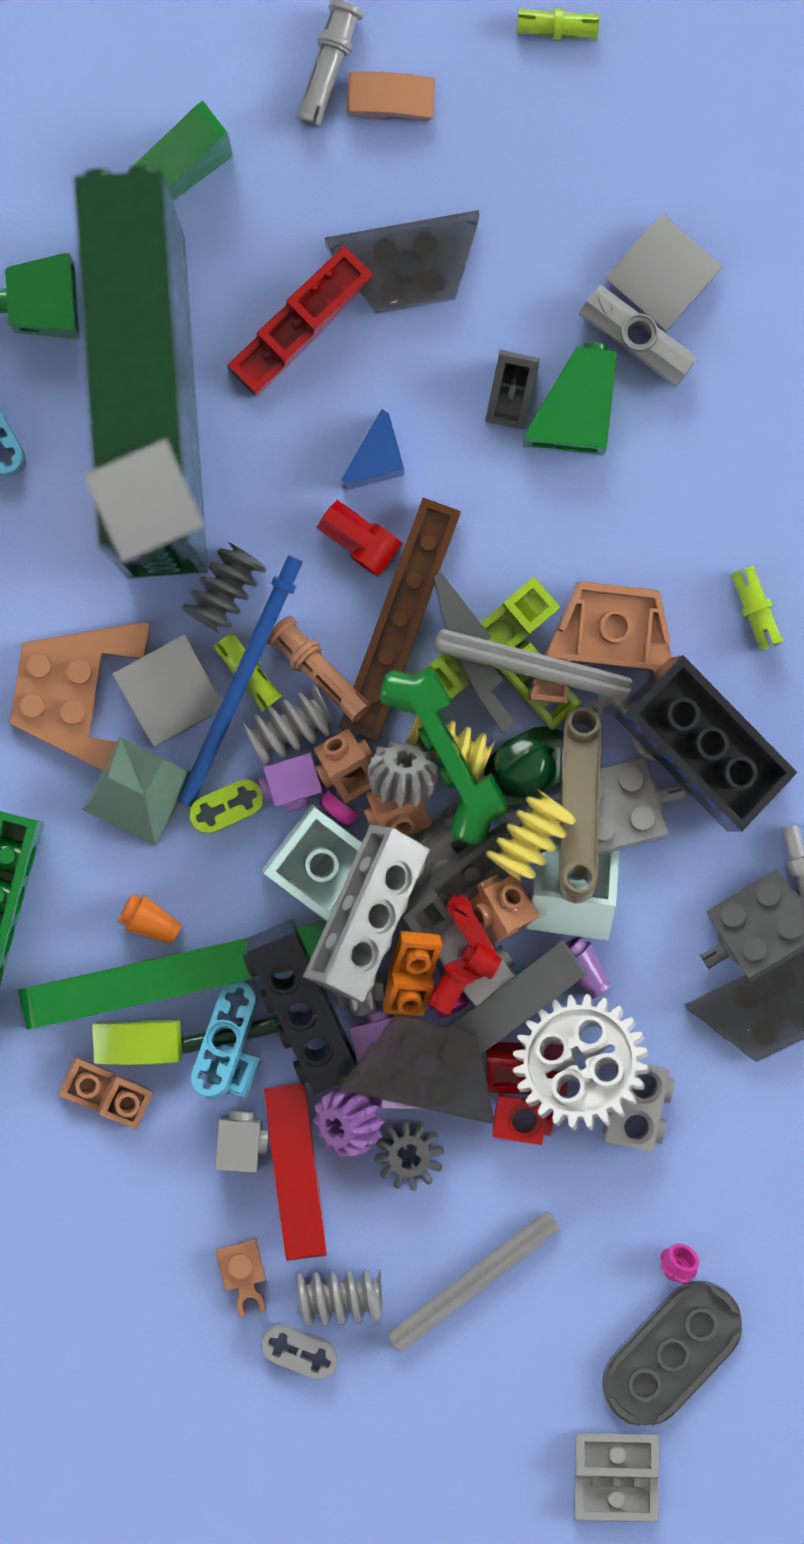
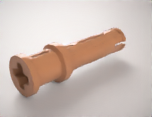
M288 616L274 626L267 643L271 647L276 646L290 660L289 665L294 671H303L344 712L352 723L360 721L370 711L372 704L321 654L320 644L316 640L310 641L296 627L297 621L292 616Z

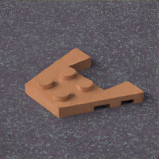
M585 581L577 582L545 655L569 662L649 671L650 679L672 657L668 643L671 641L660 591ZM534 678L527 695V700L566 704L568 686Z
M139 622L22 643L10 724L102 770L117 742L90 737L103 655L133 659L142 658L147 653L151 624Z

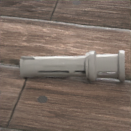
M330 0L328 8L331 11L324 32H320L317 37V44L320 50L299 112L296 115V120L299 122L305 120L303 124L319 128L321 126L324 111L343 56H347L352 51L353 44L350 41L357 21L362 20L364 12L357 6L341 0Z

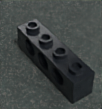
M293 919L248 937L247 953L243 955L244 963L252 978L256 976L260 978L264 989L259 991L267 1012L269 1014L275 1012L281 1023L276 1026L284 1048L292 1047L297 1057V1060L293 1061V1065L302 1084L308 1082L314 1095L360 1076L356 1055L325 988L303 977L311 958ZM279 967H288L294 972L286 979L276 978L272 974ZM296 1003H304L310 1007L304 1014H294L289 1010ZM316 1038L326 1042V1045L320 1049H310L306 1046L307 1042Z

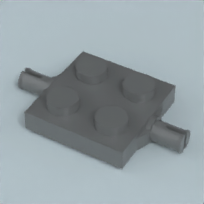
M777 869L706 911L718 930L719 941L721 942L705 953L700 954L708 970L730 957L732 961L742 968L751 983L804 951V893L798 895L797 892L789 888Z

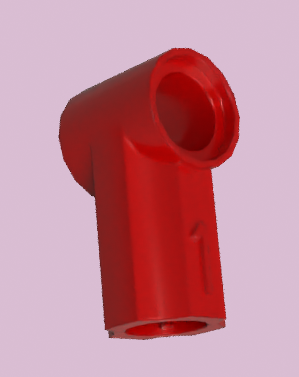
M337 499L327 509L316 527L321 533L351 553L349 556L355 562L377 577L382 574L403 545L398 538L376 523L370 524Z

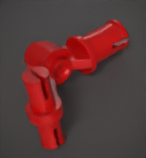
M454 894L450 897L447 911L469 944L465 947L459 959L445 964L444 969L446 973L431 998L428 999V1003L447 1015H451L453 1007L467 984L472 985L475 980L483 977L490 980L497 972L502 958L496 955L495 948L474 914L470 900L466 896Z

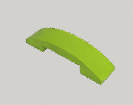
M534 576L480 623L491 636L488 641L516 647L561 607ZM442 654L427 666H433L451 699H454L471 685L457 657Z

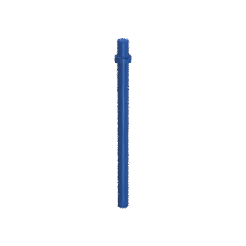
M288 555L279 576H274L271 585L274 586L178 798V801L184 805L191 807L195 802L288 594H293L297 587L293 583L303 563L298 558Z

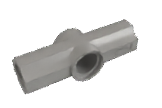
M599 285L579 312V316L616 342L625 355L637 358L674 387L678 386L698 359L696 355L659 329L656 322L650 316L639 314L602 285ZM632 328H641L648 334L649 341L642 345L635 344L629 339L628 331Z

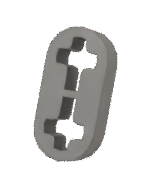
M283 1323L272 1325L263 1336L261 1345L263 1354L268 1360L277 1365L314 1379L326 1378L336 1368L338 1358L336 1348L326 1339ZM280 1333L286 1334L288 1336L287 1343L297 1347L298 1350L294 1352L284 1348L281 1354L275 1353L273 1351L274 1344L269 1342V1339H277ZM319 1348L326 1351L325 1358L331 1362L329 1365L321 1364L319 1369H315L312 1367L313 1360L302 1355V1350L316 1354Z

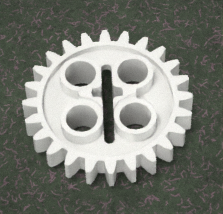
M590 994L585 995L582 1005H577L573 995H569L567 1007L564 1008L554 999L552 1001L554 1012L548 1014L545 1010L541 1009L538 1012L542 1020L539 1024L530 1020L525 1022L532 1032L531 1035H518L517 1037L519 1042L525 1046V1050L513 1051V1056L515 1059L524 1062V1064L515 1067L513 1072L516 1076L526 1077L517 1087L520 1092L533 1091L526 1099L527 1104L532 1107L542 1103L538 1110V1115L542 1119L551 1112H554L553 1123L557 1127L561 1125L565 1117L568 1118L569 1126L573 1131H576L580 1120H584L588 1129L593 1130L594 1118L600 1117L603 1123L608 1126L610 1125L608 1113L613 1110L619 1116H625L620 1104L626 1101L635 1105L637 1101L632 1095L631 1090H644L645 1088L644 1083L636 1078L639 1074L649 1073L648 1066L638 1062V1060L649 1056L647 1048L635 1047L644 1040L642 1032L629 1033L636 1024L634 1019L630 1017L620 1021L623 1015V1010L620 1006H617L609 1013L606 998H602L597 1007H594ZM594 1026L602 1029V1036L596 1043L587 1044L581 1040L582 1034L587 1028ZM560 1043L564 1046V1052L557 1060L550 1061L544 1058V1050L550 1044ZM615 1046L613 1052L600 1054L607 1047ZM580 1054L587 1059L585 1061L587 1067L583 1070H579L575 1065V1057ZM605 1064H615L619 1067L618 1075L612 1081L604 1082L597 1077L598 1071ZM563 1070L556 1074L554 1078H547L549 1072ZM574 1080L580 1083V1091L573 1098L567 1099L560 1096V1088L566 1081Z

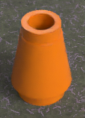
M132 893L118 919V923L125 926V931L161 942L164 941L170 945L173 943L182 925L181 922L175 920L173 916L144 894L142 897H139Z

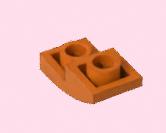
M400 931L386 983L383 1002L384 1013L424 1016L428 999L431 997L434 989L432 973L443 947L440 934Z

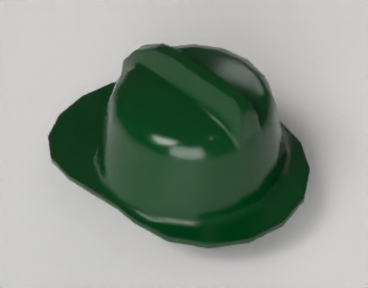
M547 726L534 727L505 741L490 756L484 769V776L492 773L507 804H526L527 797L538 798L541 795L538 789L545 793L561 782L563 732L555 728L550 730Z

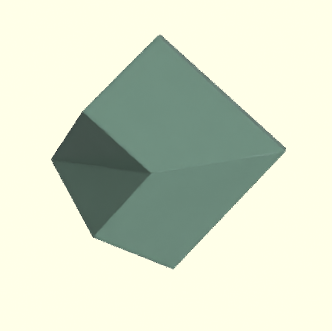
M119 736L82 810L156 846L178 803V798L190 772Z

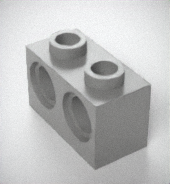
M643 1063L649 1069V1073L646 1074L651 1075L654 1080L652 1092L646 1096H638L632 1089L631 1093L637 1103L633 1105L623 1101L620 1104L625 1114L623 1117L616 1114L613 1110L609 1112L610 1125L606 1126L604 1124L601 1138L607 1143L653 1152L655 1143L662 1144L666 1119H661L660 1117L663 1102H671L675 1080L669 1078L670 1070L667 1068ZM616 1066L615 1073H614V1078H613V1079H615L616 1076L618 1075V1072H619V1067H618V1066ZM632 1115H641L646 1121L644 1132L635 1137L627 1135L624 1130L626 1120Z

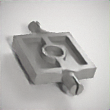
M645 757L601 768L598 856L667 838L668 832L662 815L663 804L686 799L684 787L679 783L658 789V786L651 778Z

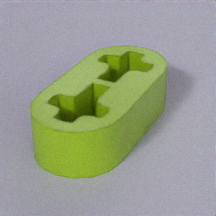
M252 780L236 781L196 800L190 808V821L201 832H218L259 812L264 805V796L261 787ZM241 787H245L249 792L255 790L257 793V797L252 800L254 807L247 810L244 805H238L233 808L229 806L228 802L240 796L238 789ZM204 804H208L210 808L224 805L226 809L225 812L215 816L216 824L213 826H209L205 821H198L197 816L203 813L201 806Z

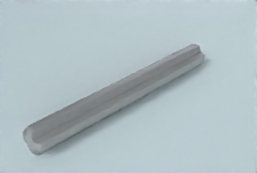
M446 629L439 631L435 639L434 649L437 653L620 700L628 698L631 693L632 679L623 675Z
M542 1213L388 1333V1339L394 1348L399 1352L404 1351L557 1233L559 1225L550 1213Z

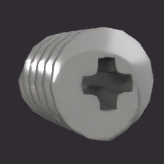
M316 685L312 686V700H309L302 692L297 694L298 707L296 708L286 699L282 701L283 714L280 715L271 706L267 709V722L258 714L253 715L254 728L250 729L242 721L259 758L266 765L272 764V750L281 758L287 757V743L296 751L301 750V736H304L311 744L316 743V729H319L326 737L331 735L330 722L333 719Z
M381 1269L379 1270L376 1282H372L368 1271L363 1270L359 1282H355L351 1271H346L343 1283H339L335 1272L331 1271L326 1284L322 1283L318 1272H313L310 1284L306 1285L302 1274L298 1273L299 1314H302L306 1326L313 1324L316 1314H319L323 1325H328L332 1313H335L339 1324L344 1325L349 1312H352L356 1324L362 1323L365 1312L369 1313L373 1323H378L382 1312Z

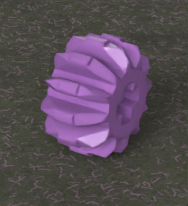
M357 1085L337 1087L327 1092V1095L323 1096V1099L314 1106L318 1115L313 1122L319 1126L321 1131L317 1137H323L326 1140L327 1151L336 1150L340 1158L360 1156L369 1151V1148L374 1146L373 1144L382 1137L379 1127L384 1121L376 1114L379 1106L372 1105L370 1093H361Z

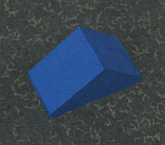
M381 409L341 479L342 486L348 490L404 475V466L390 415L383 409Z

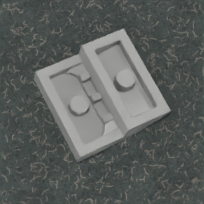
M662 213L617 263L606 279L665 331H668L724 266Z
M166 438L84 474L90 492L122 562L205 526Z
M185 634L112 673L154 747L215 715L222 703Z
M576 1433L574 1521L658 1522L659 1435Z

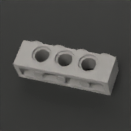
M370 824L303 977L342 997L364 1002L367 993L374 985L375 974L381 960L391 946L392 935L398 921L408 907V899L416 880L421 876L425 868V860L429 853V848L394 828ZM388 871V879L385 882V875ZM372 909L371 917L368 920L369 911ZM355 946V954L353 958H351V953Z

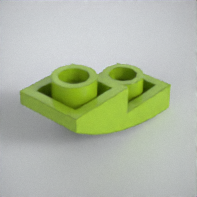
M144 1018L137 1022L99 1020L92 1023L94 1064L139 1065L182 1061L180 1020Z

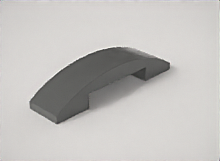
M518 817L488 832L486 841L478 845H468L445 863L419 888L409 900L408 907L401 916L412 932L442 933L455 922L447 911L448 900L451 899L452 895H463L470 900L479 893L476 888L477 885L494 875L500 877L506 872L493 862L486 853L488 850L499 854L502 853V849L496 839L500 837L511 840L513 837L506 826L512 824L521 827L522 822Z

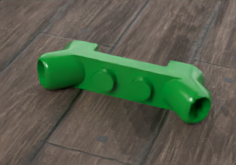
M429 666L415 675L395 669L387 672L379 696L382 705L418 716L423 727L418 729V732L429 751L436 749L443 762L438 765L442 778L449 788L455 785L461 795L450 829L454 838L473 845L486 841L492 821L509 813L510 810L492 773L476 780L439 712L440 709L450 705L452 699L433 666Z

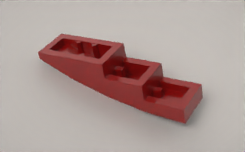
M344 245L286 300V305L256 333L257 337L227 364L228 369L255 397L258 396L345 308L373 277V274Z
M305 1083L264 1088L286 1261L328 1256Z

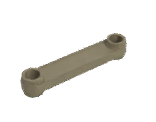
M578 707L568 714L563 728L561 806L574 816L576 822L574 825L560 822L566 836L560 838L558 886L563 898L575 904L583 903L590 899L595 892L598 881L601 721L596 711L588 707ZM577 723L586 724L592 731L582 733L577 731L573 725ZM573 876L581 877L587 882L588 886L581 889L575 888L570 885L568 878Z

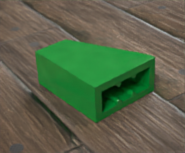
M202 100L133 166L149 165L153 166L155 170H162L171 198L174 201L233 157L228 132Z
M594 342L584 343L583 348H575L528 427L523 447L596 455L605 454L608 442L617 351L608 350V345Z

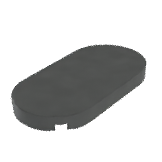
M692 1281L674 1289L607 1362L603 1373V1391L612 1411L625 1422L639 1426L656 1425L670 1419L737 1347L741 1337L742 1321L739 1306L734 1298L724 1288L707 1281Z

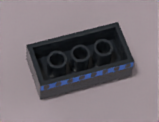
M684 655L669 658L614 715L727 832H742L798 773Z

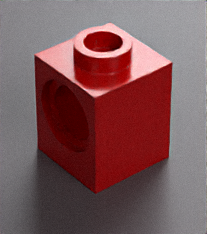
M498 1093L491 1132L492 1137L542 1145L543 1136H551L554 1112H551L542 1119L538 1115V1110L542 1103L530 1107L526 1102L527 1097ZM524 1108L533 1111L535 1122L531 1128L519 1130L513 1126L512 1118L516 1111Z

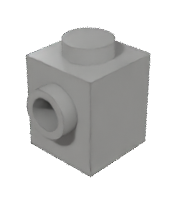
M229 1110V1117L222 1116L219 1119L215 1170L257 1173L260 1154L267 1155L269 1130L262 1129L263 1119H253L254 1112L245 1110Z

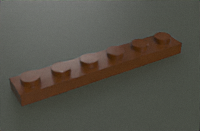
M424 497L422 498L354 684V688L372 704V707L360 721L352 723L343 714L339 725L340 729L347 730L349 728L351 733L378 742L390 707L382 705L379 699L386 673L393 669L401 672L404 671L435 586L433 577L440 572L461 511Z

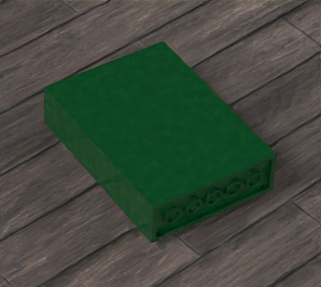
M149 165L133 166L128 169L129 172L114 174H111V171L108 169H90L84 172L85 176H74L93 469L95 470L166 438L205 525L185 236L162 170H155L153 166ZM96 505L99 548L127 579L208 573L205 526L122 562Z

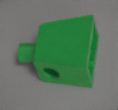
M70 253L54 255L5 268L6 288L0 289V314L8 313L9 326L15 333L80 339L75 262Z

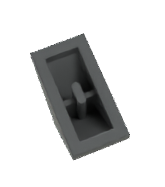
M500 350L485 418L486 422L525 429L540 358Z

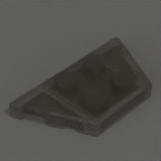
M479 210L325 237V245L332 256L345 245L373 274V277L359 292L376 314L456 300L478 226Z
M804 951L751 983L744 974L686 1002L685 1006L690 1013L696 1015L713 1028L715 1032L738 1047L740 1051L755 1062H758L804 1040Z
M395 1015L383 1028L382 1035L378 1040L371 1042L361 1054L362 1058L347 1075L344 1074L338 1082L340 1090L493 1124L494 1116L478 1036L473 1032Z

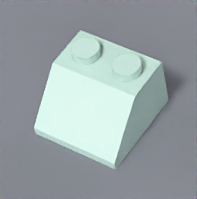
M311 804L262 870L266 876L328 921L362 842Z
M551 839L556 846L555 851L550 852L546 850L542 853L546 859L544 865L534 864L536 876L532 879L530 896L531 902L540 917L529 924L527 929L609 941L617 900L619 850L598 856V881L595 892L590 899L583 903L575 904L564 899L559 891L560 840ZM573 876L568 878L570 885L575 888L581 889L588 886L587 882L581 877Z

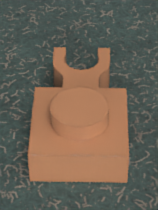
M257 1238L217 1248L216 1254L225 1291L238 1288L237 1310L239 1317L246 1315L243 1302L247 1298L256 1299L260 1312L266 1311L264 1296L256 1289L255 1283L266 1281Z

